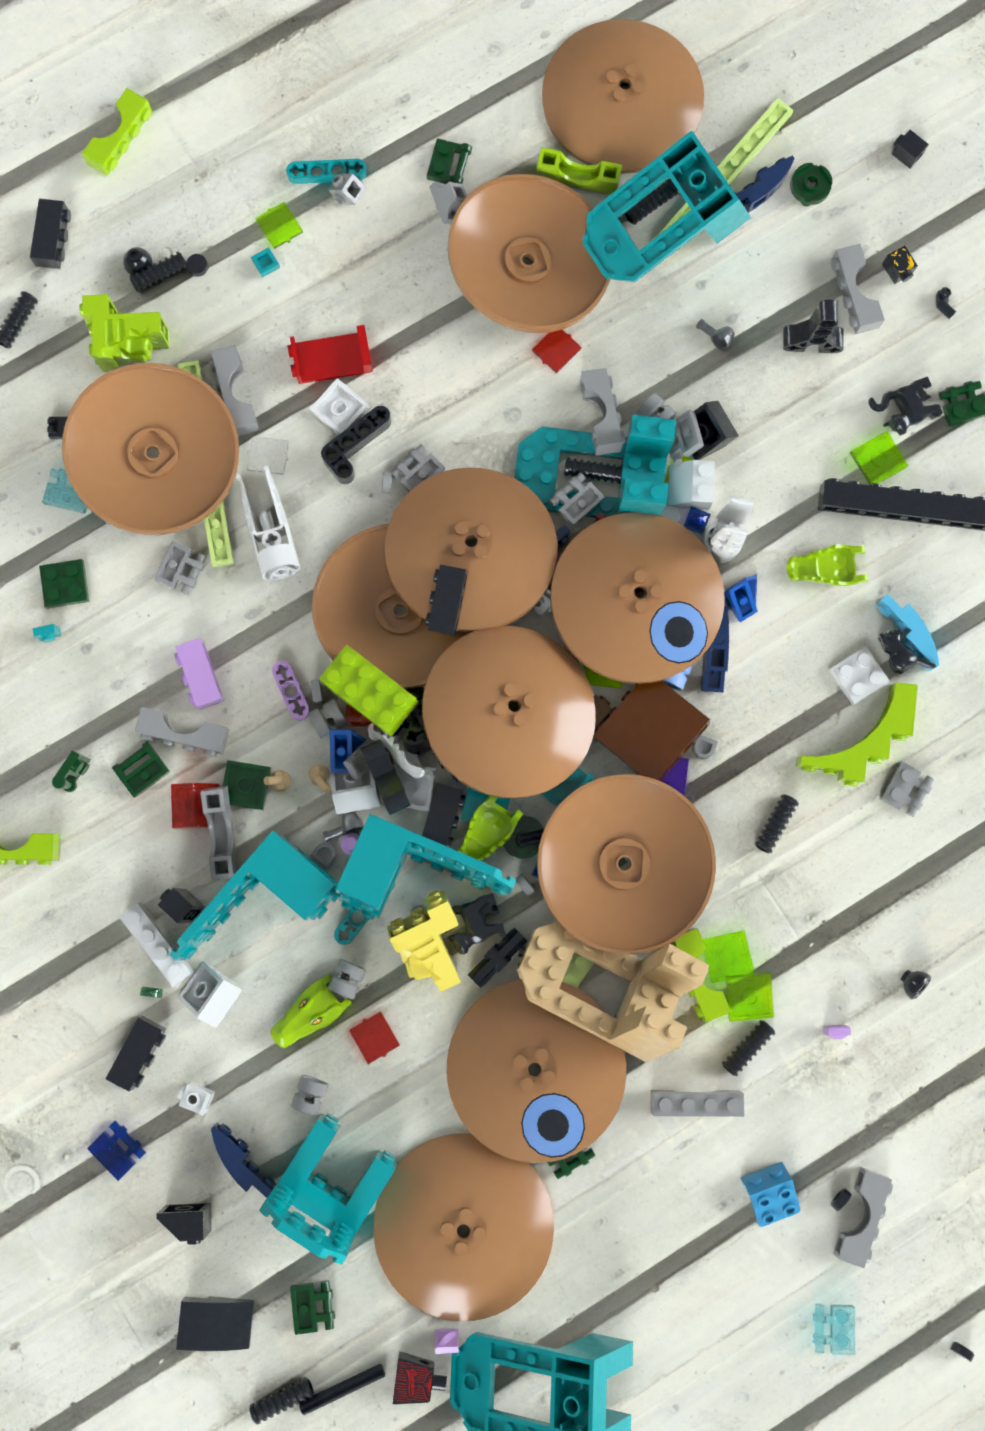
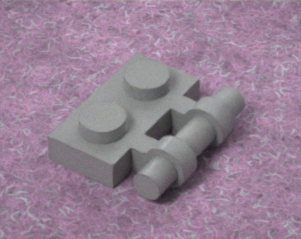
M690 409L676 419L674 442L669 452L675 465L683 462V455L689 457L704 446L695 412Z
M421 444L416 449L410 450L408 452L409 455L402 462L396 463L395 468L391 471L395 479L400 474L405 476L400 480V484L408 492L424 480L445 471V467L431 453L425 458L422 456L426 449ZM416 461L418 465L410 471L408 467Z
M579 473L576 477H571L568 480V484L561 490L558 489L554 492V496L549 500L553 507L559 502L564 505L559 509V513L572 527L605 498L591 482L585 487L581 484L586 479L582 473ZM576 490L578 493L569 499L567 495L571 491Z
M172 541L154 580L173 589H176L178 582L183 583L181 592L189 595L191 588H194L197 583L195 580L199 571H202L205 566L203 563L206 556L198 553L196 560L190 558L193 553L192 549ZM189 565L192 568L188 576L185 577L182 574L186 566Z
M901 761L880 800L898 810L906 804L910 806L906 814L914 817L917 810H921L923 806L922 801L926 794L930 793L934 779L926 776L923 782L917 780L921 771ZM913 787L918 789L914 799L909 797Z

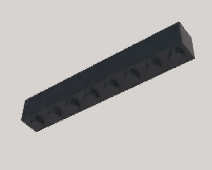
M836 478L824 480L820 485L819 511L985 531V497L967 498L964 494H954L951 496L944 495L945 493L941 491L927 493L922 489L903 490L900 486L886 488L876 483L862 485L858 481L846 483L840 482Z

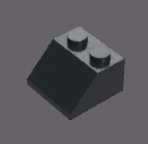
M719 401L705 402L694 411L704 444L702 448L692 454L695 460H701L713 454L739 437Z
M211 1203L165 1205L156 1214V1219L180 1242L187 1241L188 1245L200 1244L212 1231Z

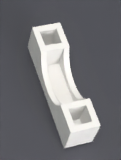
M143 903L134 904L119 916L172 987L179 986L195 973V970L187 960L175 961L169 956L174 947L162 934L155 918Z

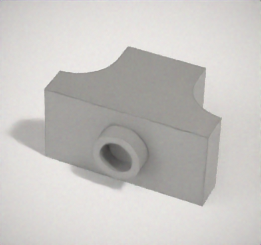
M434 182L429 188L436 208L439 211L442 222L451 225L458 208L467 197L463 184Z

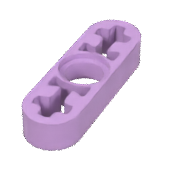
M279 661L273 666L272 673L283 699L295 720H305L308 717L307 714L310 713V708L294 671L289 663ZM281 666H283L284 669L288 668V671H286V676L288 679H291L293 677V680L285 682L281 674L277 675V673L280 671L279 668ZM289 685L297 687V693L293 697L285 694V689ZM297 700L302 708L305 707L302 716L298 713L294 714L297 708L294 702L290 705L289 701Z

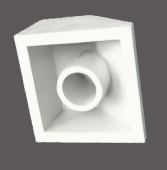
M691 460L682 462L679 465H669L667 506L710 509L713 504L715 461Z
M330 769L331 792L336 814L380 807L377 785L370 769L359 780H354L350 773H331Z
M203 961L178 999L198 1019L217 1027L238 998L242 989L231 979Z

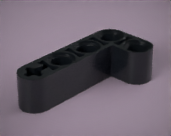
M385 406L373 408L322 448L321 457L325 466L341 484H349L355 477L353 466L348 459L390 427V411ZM362 428L370 429L367 434L360 433ZM347 440L353 441L350 447L343 446V443ZM329 453L337 454L332 460L326 458ZM342 469L350 470L346 476L340 475L339 472Z

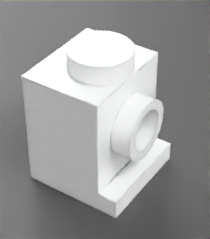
M190 1082L186 1087H181L177 1099L181 1100L179 1103L180 1107L204 1116L209 1109L215 1092ZM191 1095L196 1096V1103L190 1101Z

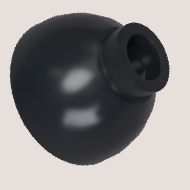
M140 247L129 249L123 258L124 268L132 276H135L136 272L141 273L142 269L146 270L147 266L152 267L153 264L151 255Z
M907 970L902 975L900 980L903 981L904 991L911 1000L918 998L931 981V975L922 971L911 972L910 970Z

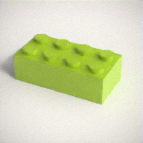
M348 645L342 649L319 678L324 686L390 737L393 736L418 705L416 697Z

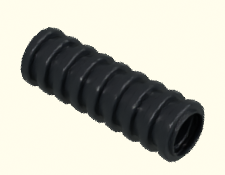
M667 179L625 213L627 220L631 224L636 225L643 217H647L653 210H657L663 203L668 202V199L670 200L673 196H676L678 189L671 179Z
M177 251L176 255L171 254L170 258L165 257L164 261L159 260L158 264L153 263L152 267L147 266L146 270L142 269L141 273L136 272L135 276L130 275L129 279L136 292L140 293L141 289L146 290L147 286L152 287L153 283L158 284L159 280L164 281L165 277L170 278L171 274L175 275V272H181L182 268L187 269V264L181 252Z
M21 291V297L17 298L18 302H15L13 304L14 308L10 309L11 314H7L8 319H4L5 324L0 326V345L5 348L12 347L11 343L15 342L14 338H17L18 332H21V326H24V321L28 320L27 316H30L32 314L31 310L35 309L34 304H38V300L26 291Z
M567 458L564 474L565 476L571 475V477L582 473L586 479L588 477L591 480L596 478L597 481L602 479L604 482L609 480L610 483L616 481L617 484H620L622 465L616 467V464L610 466L609 463L603 465V462L596 464V461L590 463L589 460L583 462L582 459L577 461L575 458L574 460Z
M786 794L781 795L782 799L778 800V806L774 807L775 812H772V817L767 820L769 823L764 825L765 830L761 831L762 835L758 836V842L754 843L758 849L768 854L773 852L772 847H776L775 842H778V837L783 834L781 831L786 829L785 824L789 823L788 819L793 816L791 813L795 812V806L799 805L796 799Z
M760 1020V1024L754 1026L755 1030H751L750 1035L745 1036L746 1040H742L740 1042L741 1045L736 1046L737 1050L735 1052L732 1051V1055L726 1057V1062H722V1066L731 1075L737 1077L738 1072L743 1071L742 1067L747 1066L748 1061H752L751 1057L753 1055L756 1056L758 1050H762L761 1046H765L766 1041L771 1040L770 1036L776 1034L775 1030L764 1020Z
M304 1377L302 1381H296L295 1385L292 1383L289 1385V1388L284 1387L283 1391L278 1390L276 1394H270L269 1398L264 1397L263 1401L258 1400L256 1404H250L249 1411L253 1422L259 1425L261 1420L267 1421L268 1417L273 1418L275 1413L279 1415L281 1410L285 1412L287 1407L293 1408L294 1404L299 1405L301 1400L305 1402L307 1397L313 1398L314 1390L310 1380Z

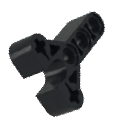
M832 299L822 300L818 303L810 319L785 326L783 328V349L790 352H804L808 346L818 345V353L842 352L844 349V329L837 326L838 301Z
M422 687L406 690L410 694H418L416 697L418 705L410 713L409 727L403 733V746L409 753H418L430 747L425 734L422 715L418 714V712L422 711L424 692Z
M381 739L360 748L389 815L411 806L403 784Z

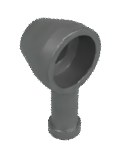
M703 319L696 325L697 329H701L711 337L712 343L720 350H726L732 343L735 335L731 327L725 326L716 330Z
M349 812L342 816L341 827L328 832L324 831L323 836L325 841L329 842L336 837L362 831L364 824L356 812Z

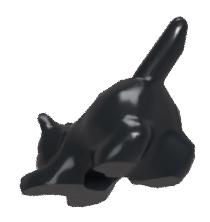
M902 629L898 631L887 630L885 634H879L878 640L882 649L890 655L889 666L892 672L903 674L906 670L913 668L917 664L925 668L934 669L936 667L934 663L917 657L914 652L901 642Z

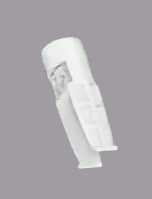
M265 466L267 481L280 523L279 527L275 528L271 512L266 513L265 511L259 515L263 531L258 532L245 484L240 474H237L236 477L239 481L246 522L261 576L264 580L273 581L285 579L296 574L300 570V563L280 496L268 466ZM286 533L289 544H284L281 536H285ZM257 541L259 543L262 542L265 547V549L261 550L260 552L257 545Z
M731 497V502L726 504L715 517L718 520L712 523L705 531L701 541L710 551L716 563L731 561L741 550L748 531L740 529V525L747 524L754 502Z

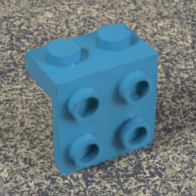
M783 1162L741 1177L742 1184L750 1197L755 1217L760 1227L800 1212L793 1180Z

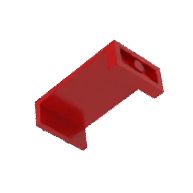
M365 325L356 326L357 333L297 343L294 336L290 337L291 345H287L289 358L293 357L294 364L291 365L293 378L297 377L298 383L304 384L373 372Z

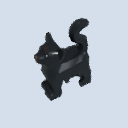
M928 377L918 379L910 385L895 391H888L883 395L880 404H877L873 397L868 400L872 410L882 412L888 408L890 400L894 399L901 414L892 415L891 419L884 423L883 426H890L892 431L897 432L899 436L906 434L909 426L917 425L927 417L935 419L943 413L940 404L923 406L922 401H927L931 398L923 389L932 386Z
M493 893L481 896L473 902L452 907L455 915H461L467 928V932L456 933L448 937L460 955L467 954L473 944L484 942L494 934L506 935L503 924L490 925L485 920V915L499 914Z

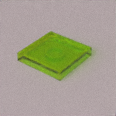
M888 431L850 452L869 484H880L909 467Z
M745 930L703 939L706 947L704 955L706 963L709 965L708 972L711 983L755 974Z
M769 972L726 976L727 1003L731 1013H728L730 1022L774 1018L772 981Z

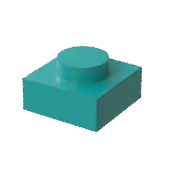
M269 247L251 257L262 278L280 268Z
M55 624L32 628L34 637L42 642H52L55 640V637L61 636L60 628Z

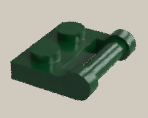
M437 138L427 172V180L443 184L448 182L463 184L464 179L462 177L468 155H471L472 146L467 143L458 144ZM455 153H458L460 157L455 175L451 176L449 174Z
M148 741L143 743V747L123 762L112 766L113 771L134 798L171 772ZM148 754L151 757L128 775L125 774L124 771L145 755Z
M72 750L54 776L52 785L57 789L74 792L77 788L76 781L80 775L83 776L90 766L88 763L91 759Z

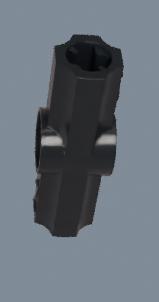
M514 927L483 956V959L467 975L482 988L496 972L499 973L512 960L511 957L527 940Z

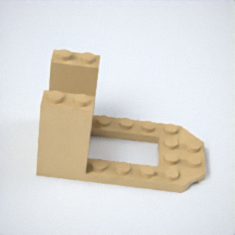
M559 922L536 928L533 931L517 972L524 983L528 1001L648 1062L680 1048L687 1027L671 1018L679 997L703 985L709 965L671 944L643 960H639L630 954L602 951L578 940ZM574 952L630 981L616 1018L559 989Z

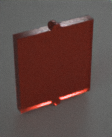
M564 330L549 332L532 349V352L542 360V364H546L557 374L582 347L571 338V334H567Z
M381 1011L369 1019L364 1018L362 1023L349 1030L368 1064L380 1057H386L388 1052L400 1046Z

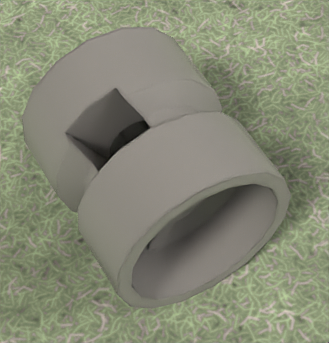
M653 393L640 406L637 414L673 420L677 412L669 405L664 406V400L656 393Z
M334 699L323 704V709L317 708L307 714L320 738L330 734V729H338L347 724Z
M340 959L336 968L337 976L332 977L328 989L354 1000L359 989L357 983L362 982L367 970Z
M301 1075L297 1086L299 1092L294 1094L290 1106L300 1112L317 1116L322 1105L320 1098L325 1096L329 1084L311 1076ZM305 1096H312V1099L305 1098Z

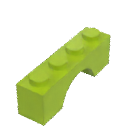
M126 88L116 103L121 115V124L117 131L108 137H93L82 152L87 165L106 176L116 168L122 154L127 152L130 142L138 136L141 126L151 116L152 110L148 100Z
M541 147L536 175L553 179L564 185L611 195L618 188L622 165L607 161H601L595 165H581L567 159L562 151Z
M32 833L25 845L12 851L6 850L0 845V864H7V860H16V865H29V861H38V865H51V861H59L60 835Z
M698 928L688 930L681 937L670 943L697 959L706 950ZM702 985L688 992L690 998L694 997L697 1004L694 1006V1010L698 1019L702 1018L703 1021L708 1022L731 1013L723 991L711 990Z

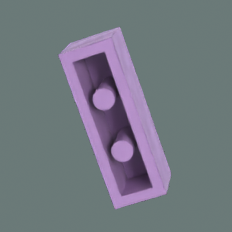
M198 638L175 646L177 653L174 654L178 666L182 665L184 671L181 674L185 686L189 685L191 691L188 694L191 705H195L199 710L224 702L204 641Z

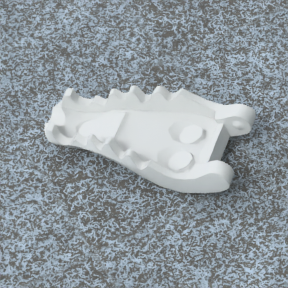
M373 723L368 725L369 737L374 741L381 739L384 747L389 751L392 763L400 767L405 776H412L417 779L422 778L429 781L435 779V772L426 769L421 764L418 754L409 753L404 749L403 740L399 741L398 736L390 737L386 733L384 734Z

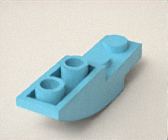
M888 594L876 603L881 614L889 617L894 622V627L897 630L902 629L906 634L901 639V642L914 652L917 657L934 663L936 667L939 666L938 654L931 634L912 606L908 604L901 608ZM923 667L924 669H928L929 671L933 670L932 668Z

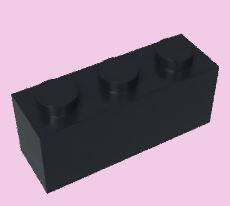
M39 198L30 251V259L36 267L60 269L61 262L65 260L64 243L68 240L67 223L71 221V211L67 208L64 201Z
M441 564L440 568L435 570L434 582H437L436 589L431 591L429 604H432L431 613H427L425 620L428 631L456 636L468 570Z
M437 783L423 830V837L451 848L454 838L450 837L452 828L457 829L460 819L459 816H456L458 807L463 808L466 798L465 795H462L463 790Z
M168 888L160 896L159 899L161 901L158 904L176 923H191L205 908L187 889L172 888V890Z
M144 1016L139 1017L111 1067L106 1080L129 1092L135 1087L139 1088L145 1077L142 1075L145 1068H149L155 1059L153 1053L156 1047L160 1048L166 1038L164 1032L167 1028Z

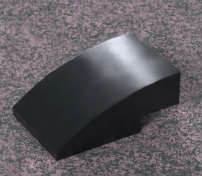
M209 1296L208 1299L184 1297L180 1307L176 1350L231 1351L249 1349L254 1300Z

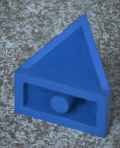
M757 574L744 578L724 592V596L732 608L731 611L739 622L758 612L756 607Z
M330 729L331 773H349L343 762L366 740L364 737L352 729Z

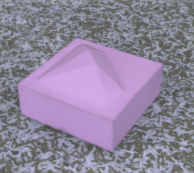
M824 1025L823 1034L833 1039H843L851 1035V1027L847 1025Z
M458 1328L435 1329L436 1354L459 1353Z

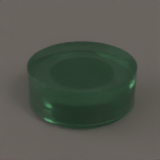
M142 987L140 996L162 998L163 990Z

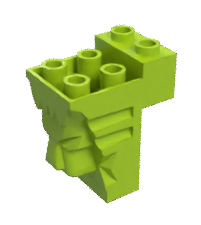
M108 294L82 295L79 311L81 317H84L86 325H88L89 335L92 336V344H89V353L103 372L118 368V364L127 365L130 362L147 363L151 359L153 349L169 348V328L160 312L118 314Z

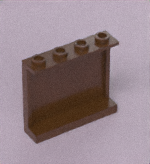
M663 681L635 684L637 686L632 691L629 690L624 694L621 699L623 702L618 707L615 706L610 710L607 715L609 718L604 723H599L596 726L593 738L596 743H601L640 776L662 781L710 725V719Z

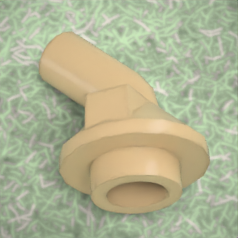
M324 765L312 766L308 772L312 784L319 786L324 793H328L331 790V786L326 782L330 777L329 769Z
M278 770L271 774V776L265 777L264 784L270 785L277 792H283L289 788L291 778L287 772Z

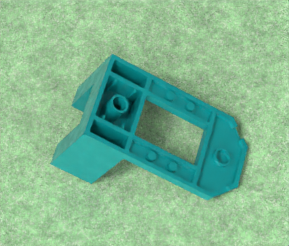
M691 130L588 212L587 226L582 244L606 279L635 283L704 229L718 244L751 219V216ZM670 178L691 210L639 250L618 218Z
M633 414L621 452L597 456L595 455L592 442V433L542 426L519 443L514 479L527 486L541 500L548 512L559 513V509L564 505L559 502L553 507L549 500L554 496L553 493L557 491L555 488L560 452L622 460V475L618 498L605 496L604 500L585 517L596 518L599 513L603 517H609L629 512L661 516L667 505L669 483H664L667 456L674 442L676 420ZM570 492L567 497L571 499L577 492Z
M369 814L335 890L339 894L338 900L342 902V907L350 911L356 908L363 911L362 916L374 920V917L380 919L407 855H410V859L422 864L424 861L431 864L430 868L438 872H443V870L450 872L451 877L454 879L471 881V885L475 888L483 890L485 887L503 896L505 894L510 895L516 880L510 876H507L505 879L501 876L502 871L494 866Z
M272 830L177 941L180 947L172 949L169 956L175 961L190 959L203 942L210 941L217 933L215 928L220 923L223 925L231 917L232 914L229 912L233 907L236 906L238 908L244 902L246 892L249 889L254 890L260 882L304 920L309 918L312 920L316 918L321 919L328 911L326 906L330 901L335 902L338 899L339 894L336 893L335 889L339 882L288 838Z
M327 1113V1115L322 1114L318 1118L278 1184L264 1201L259 1211L265 1217L270 1215L273 1218L271 1224L278 1231L316 1256L326 1259L328 1255L333 1256L332 1260L342 1265L349 1253L355 1234L394 1173L397 1162L394 1160L396 1157L390 1152L378 1150L350 1197L346 1195L347 1191L338 1185L333 1187L327 1183L328 1179L322 1174H313L312 1171L341 1127L338 1124L339 1120ZM291 1205L330 1230L329 1235L326 1236V1231L315 1224L311 1226L306 1223L305 1217L300 1213L288 1211Z
M475 1332L459 1347V1353H452L450 1403L462 1415L464 1419L463 1424L468 1431H631V1414L606 1409L607 1379L633 1366V1341L591 1333L563 1347L554 1349ZM495 1364L551 1376L550 1423L494 1409Z

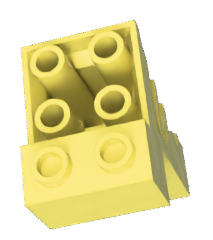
M436 890L426 896L427 898L424 899L425 909L418 908L413 910L410 916L404 919L401 917L394 919L387 926L389 940L397 953L400 952L402 961L406 964L408 976L410 978L414 977L416 980L432 976L435 985L442 992L461 983L455 964L440 935L459 926L444 890L440 892Z

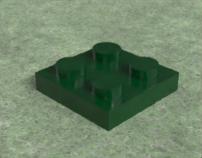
M78 559L39 566L45 608L49 609L89 602L84 560Z
M227 760L223 786H228L230 805L264 811L268 785L264 784V778L270 776L271 767Z

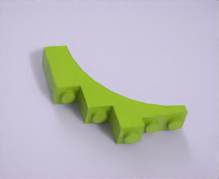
M900 682L890 685L888 700L881 717L873 729L860 742L836 754L800 756L797 758L796 767H802V771L815 772V769L824 770L823 774L837 775V772H839L838 781H843L846 786L857 787L858 784L865 782L867 759L869 763L881 764L882 761L889 759L891 737L895 741H905L913 736L918 685Z

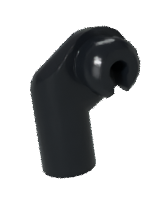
M943 287L936 294V308L950 319L957 311L948 304L951 290Z

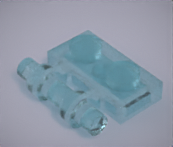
M61 468L59 470L51 469L50 477L57 478L56 484L47 483L42 502L45 505L85 514L87 506L81 501L73 488L65 486L66 481H69L66 470Z
M815 1304V1313H813V1322H815V1334H813L815 1353H824V1345H830L832 1355H855V1307L853 1305L830 1304V1314H825L824 1304ZM824 1323H830V1335H824Z

